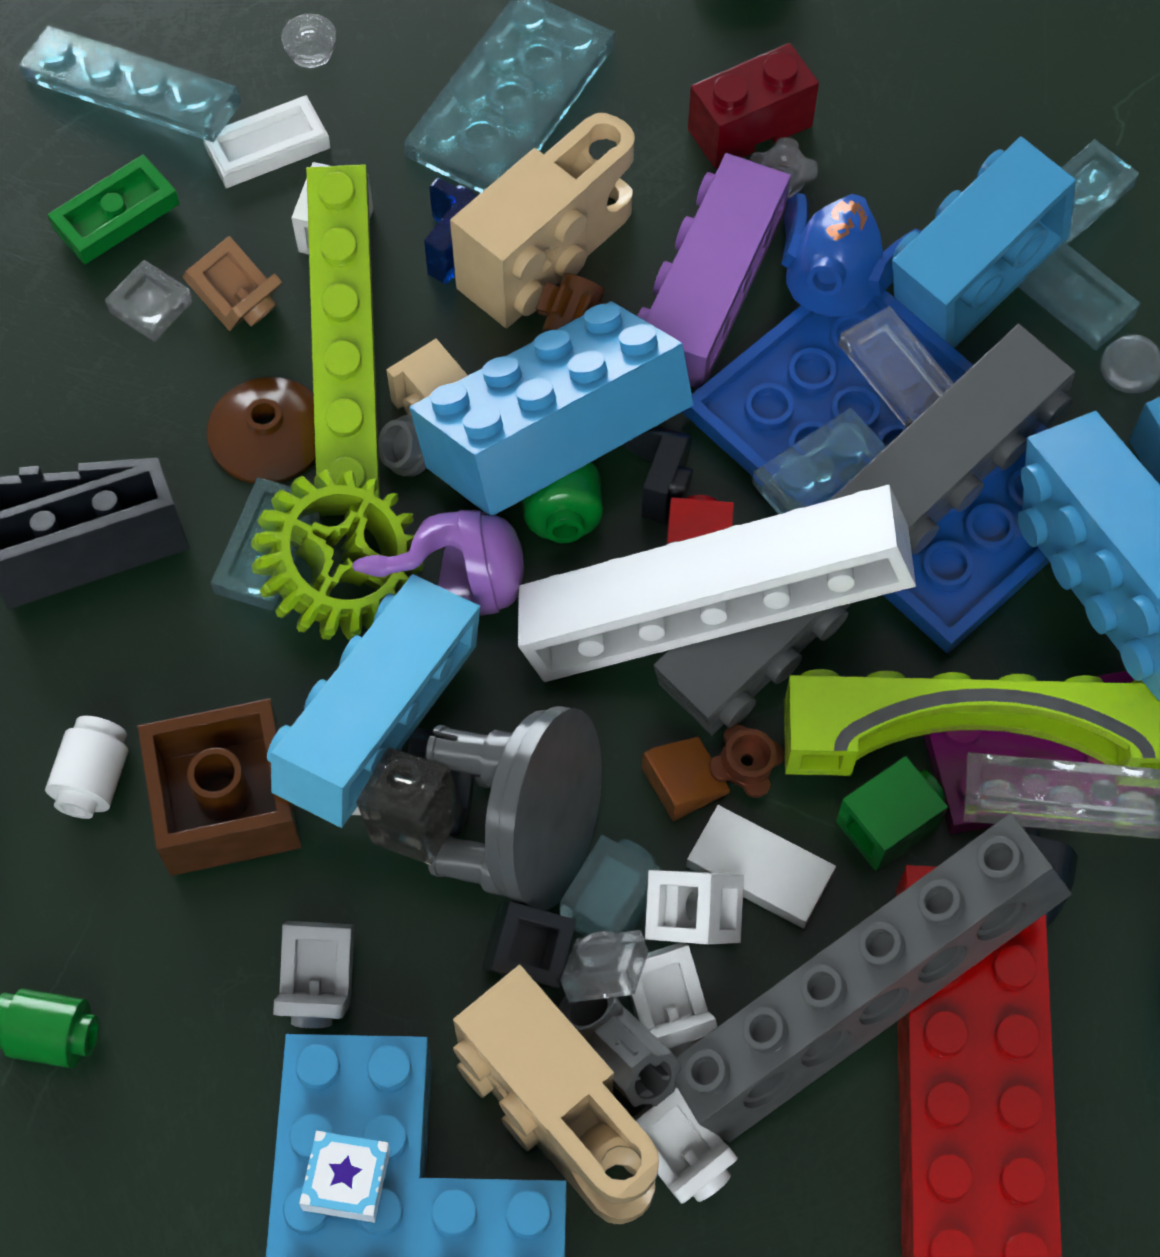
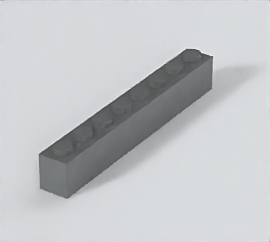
M1018 323L830 500L852 495L859 491L890 485L908 524L911 552L913 555L919 553L935 537L939 530L937 523L952 508L957 512H961L977 498L984 487L982 480L997 466L1005 470L1016 462L1027 447V437L1041 424L1046 428H1050L1064 416L1073 402L1070 393L1075 370ZM852 603L671 649L653 665L658 683L713 736L724 724L728 728L739 724L755 706L756 700L753 697L770 681L779 684L789 677L802 661L803 657L799 653L816 637L824 641L832 636L847 619L849 613L846 609Z

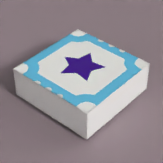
M316 1131L299 1203L302 1211L375 1223L390 1155L389 1143Z

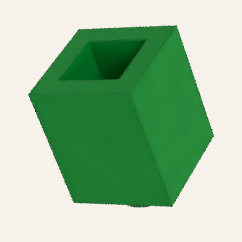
M905 756L843 798L836 823L877 873L936 832L940 827L948 806L945 804V795L937 780L924 769L918 771L907 756Z

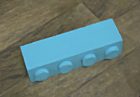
M414 574L410 576L396 595L393 593L387 594L377 609L374 623L363 637L356 635L349 641L341 656L339 667L329 680L321 679L314 685L305 702L304 711L291 727L284 725L274 736L267 753V760L271 763V793L342 828L476 648L480 605Z

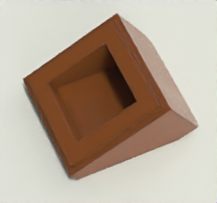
M699 737L654 747L642 753L641 769L673 822L730 793V788L726 782H718L712 777L709 770L712 758Z

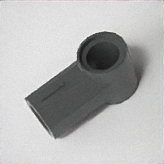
M603 981L583 983L572 989L562 999L558 1009L613 1070V1086L634 1107L641 1104H651L656 1107L675 1091V1079L682 1069L676 1056L622 1006L610 985Z

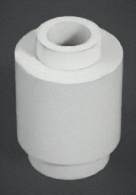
M80 716L76 719L74 728H69L65 731L45 788L46 793L55 799L54 807L69 816L82 819L92 818L94 812L109 810L128 754V748L124 744L127 732L121 726L99 717Z

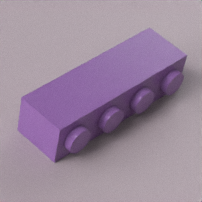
M725 153L716 174L707 172L704 176L697 196L696 205L700 207L695 218L689 216L684 218L675 243V249L678 250V253L673 263L663 262L656 277L653 294L657 297L651 309L642 307L637 315L639 318L683 343L690 386L697 389L708 381L783 218L787 206L791 175Z

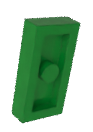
M142 154L47 215L54 231L82 263L86 265L180 205L176 189Z

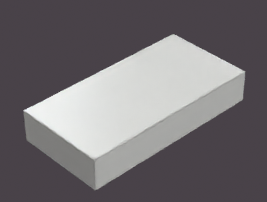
M307 95L202 135L205 148L226 188L331 148L329 136Z
M717 805L686 863V867L695 872L744 875V898L803 929L807 925L836 868L830 862L720 805Z

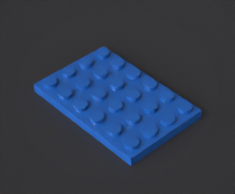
M885 290L881 296L874 295L873 299L864 309L846 317L818 315L801 305L692 394L694 405L684 410L683 414L791 511L829 501L960 379L973 364ZM1041 424L1030 436L1048 428ZM1026 449L1009 468L1002 470L997 466L982 480L984 487L977 498L961 512H957L952 508L937 523L939 530L931 542L919 553L912 554L916 587L883 595L947 654L1049 563V560L1038 546L1032 547L1026 542L1018 524V514L1022 511L1024 487L1021 480V469L1025 467Z

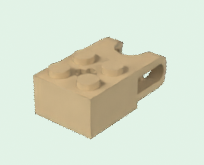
M596 113L584 119L545 154L534 147L452 217L450 224L456 289L507 329L522 315L529 316L537 310L535 307L545 282L557 285L562 280L564 273L577 275L584 266L587 256L624 225L632 213L633 190L620 178L634 160L635 136L631 127L620 118L607 113ZM608 139L616 142L617 146L611 148L599 160L594 159L589 153L591 144L597 140ZM609 197L616 201V203L607 206Z
M519 964L453 1019L458 1042L453 1047V1050L461 1061L456 1066L467 1083L481 1098H484L490 1092L494 1094L500 1101L499 1105L506 1114L501 1120L514 1139L527 1152L537 1145L595 1214L612 1224H624L634 1221L645 1213L654 1197L655 1179L659 1168L658 1151L647 1133L613 1095V1070ZM615 1165H621L634 1176L626 1180L611 1179L605 1172Z

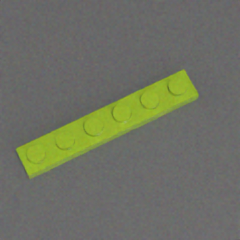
M366 164L306 167L316 475L319 471L327 469L337 485L344 471L353 470L356 478V487L362 488L370 478H377L378 489L374 495L380 498ZM318 512L320 516L345 515L338 512Z

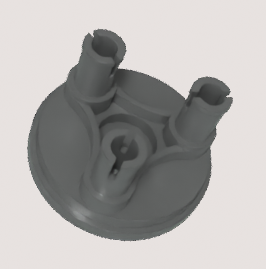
M555 706L548 710H539L528 715L513 733L494 730L489 735L450 729V727L443 725L436 726L433 729L435 736L429 737L426 748L428 765L439 770L448 769L476 775L475 779L478 786L483 788L491 787L486 814L485 844L439 834L434 839L429 851L428 868L430 874L480 884L486 893L508 897L512 902L543 911L553 908L566 896L576 881L588 854L597 822L602 786V759L597 731L592 720L582 710Z

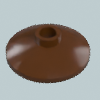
M278 377L252 379L232 388L217 402L207 424L208 445L217 464L230 476L240 481L257 485L283 483L306 472L316 462L314 394L297 382ZM274 417L270 423H256L261 418Z

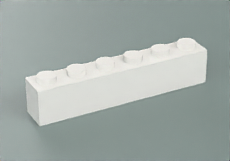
M885 485L519 585L518 647L541 679L547 682L916 587L908 524L890 485Z

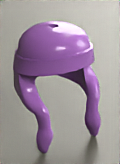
M459 510L458 512L439 513L426 518L415 533L409 552L391 557L382 555L366 556L354 561L352 567L354 571L375 577H385L392 573L415 569L422 564L428 555L445 547L438 586L480 605L479 616L499 613L500 609L507 608L515 602L519 595V585H522L524 559L517 532L506 519L497 515L489 516L485 512H481V510Z

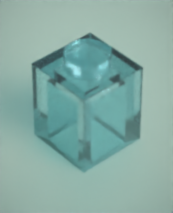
M601 835L561 899L560 915L576 919L575 931L619 955L647 909L649 870H660L661 867L654 864L653 856L640 845L625 839L616 843Z

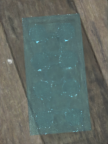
M510 0L403 142L405 157L482 193L534 147L537 150L541 149L614 48L615 32L546 0Z

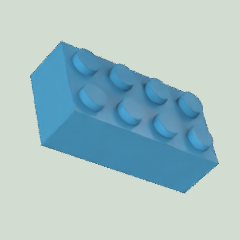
M610 301L607 304L591 307L585 312L584 316L557 330L546 331L538 335L534 342L507 356L497 357L488 361L482 369L455 383L445 384L436 388L430 396L409 406L426 468L487 515L494 516L690 408L694 404L683 343Z
M1093 411L1027 437L1025 467L1021 469V480L1024 487L1022 511L1018 514V524L1026 542L1032 547L1038 546L1049 560L1054 576L1061 587L1065 590L1071 589L1084 605L1092 627L1099 634H1106L1120 651L1123 664L1130 676L1137 681L1142 680L1155 698L1160 701V485L1097 411Z

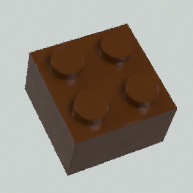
M270 698L138 725L156 849L170 876L302 848L294 804L271 793V763L267 760V753L280 727Z

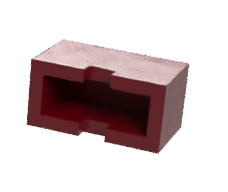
M791 43L785 44L691 85L688 131L716 170L719 168L725 153L743 158L754 153L755 145L771 139L773 143H776L812 127L819 81Z

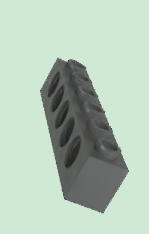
M1010 813L676 1058L682 1069L676 1076L675 1085L698 1124L730 1143L1063 902L1072 893L1012 813Z

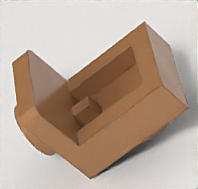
M230 235L186 270L182 276L229 331L243 320L252 327L278 305L272 296L283 283L275 273L267 279Z

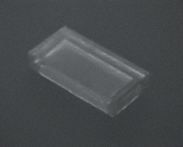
M891 306L840 334L839 346L905 428L914 422L954 384Z

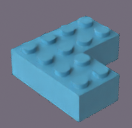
M286 1034L266 1257H565L566 1181L426 1178L432 1082V1059L428 1037ZM316 1131L389 1143L390 1155L375 1223L302 1211L299 1203Z

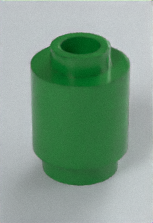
M24 988L18 990L16 994L4 992L0 995V1049H3L6 1057L72 1069L77 1066L82 1056L89 1057L93 1053L99 1035V1018L97 1015L91 1014V1006L87 999Z

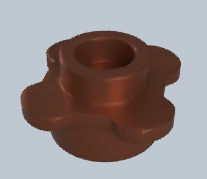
M742 725L728 728L723 735L725 746L721 754L713 757L709 764L712 777L718 782L730 781L742 787L749 797H763L770 789L771 784L768 778L773 767L779 766L784 759V751L781 745L757 729L746 728ZM744 756L751 758L752 765L745 766L742 764L741 758Z

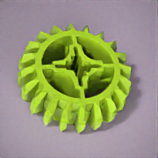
M327 469L317 473L314 478V485L304 476H300L291 485L292 494L279 490L271 500L274 510L265 509L259 516L257 522L264 532L254 535L251 540V547L265 555L253 562L252 571L259 575H271L272 578L261 587L260 592L261 596L265 598L279 593L284 599L275 610L277 617L283 618L287 616L292 609L301 614L296 626L298 632H306L314 621L320 622L319 632L323 640H330L335 635L340 624L343 634L348 640H351L354 636L361 634L362 624L367 629L371 627L374 623L377 609L387 594L393 593L396 595L412 574L418 575L422 571L423 562L415 569L392 573L385 577H375L354 571L352 567L357 559L371 555H380L373 551L366 543L364 538L365 527L376 539L382 556L391 557L409 552L414 538L413 534H404V530L414 521L413 513H402L396 516L391 510L398 502V493H390L383 500L374 495L378 489L377 478H370L362 488L356 487V478L353 470L344 471L337 485ZM329 511L345 514L344 520L337 526L328 527L317 522L310 526L300 521L301 518L317 512ZM346 534V539L341 548L344 550L341 555V560L344 563L339 564L329 576L328 572L334 562L332 560L334 554L332 546H336ZM290 546L296 548L294 554L301 557L309 565L312 574L310 585L298 572L293 562ZM348 582L358 587L365 583L377 589L376 592L358 599L342 600L329 597L331 590L337 583Z

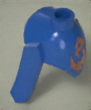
M795 193L788 199L784 214L786 241L781 265L787 268L786 285L796 302L818 315L829 317L849 316L864 309L873 299L874 295L881 296L893 283L892 257L895 249L909 233L913 231L920 233L921 230L913 229L883 251L879 228L864 197L850 194L825 206L809 220L808 198L805 194Z

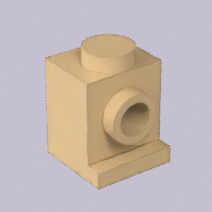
M437 339L432 340L386 369L391 402L397 409L404 406L408 415H411L409 406L430 396L436 388L445 384L455 383L468 376Z

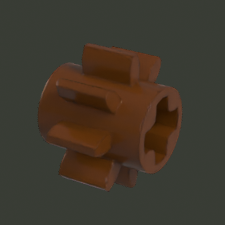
M564 273L559 287L545 282L535 307L538 310V314L547 317L542 330L544 332L557 330L584 316L585 312L591 307L604 304L601 301L605 289L595 282L569 273Z

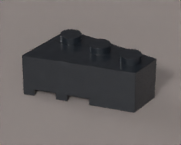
M158 457L79 463L78 471L42 474L39 466L19 467L18 476L0 477V594L8 610L190 549Z

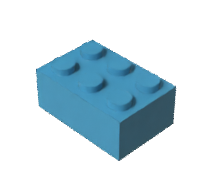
M1022 136L1005 152L1002 149L996 150L982 164L977 179L963 192L955 190L944 199L936 211L935 219L920 233L917 231L909 233L899 243L892 257L894 298L955 348L1070 236L1076 179Z

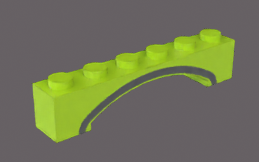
M825 669L809 670L801 675L789 676L784 699L785 774L851 776L856 760L886 745L931 733L957 730H988L1029 735L1076 749L1115 770L1116 782L1160 783V701L1155 698L1142 680H1134L1131 683H1104L1099 677L1082 675L1071 677L1064 682L1037 681L1034 676L1027 674H1011L1001 677L999 680H974L970 676L958 672L942 673L930 679L905 678L903 674L895 671H878L869 674L867 677L839 676L834 671Z

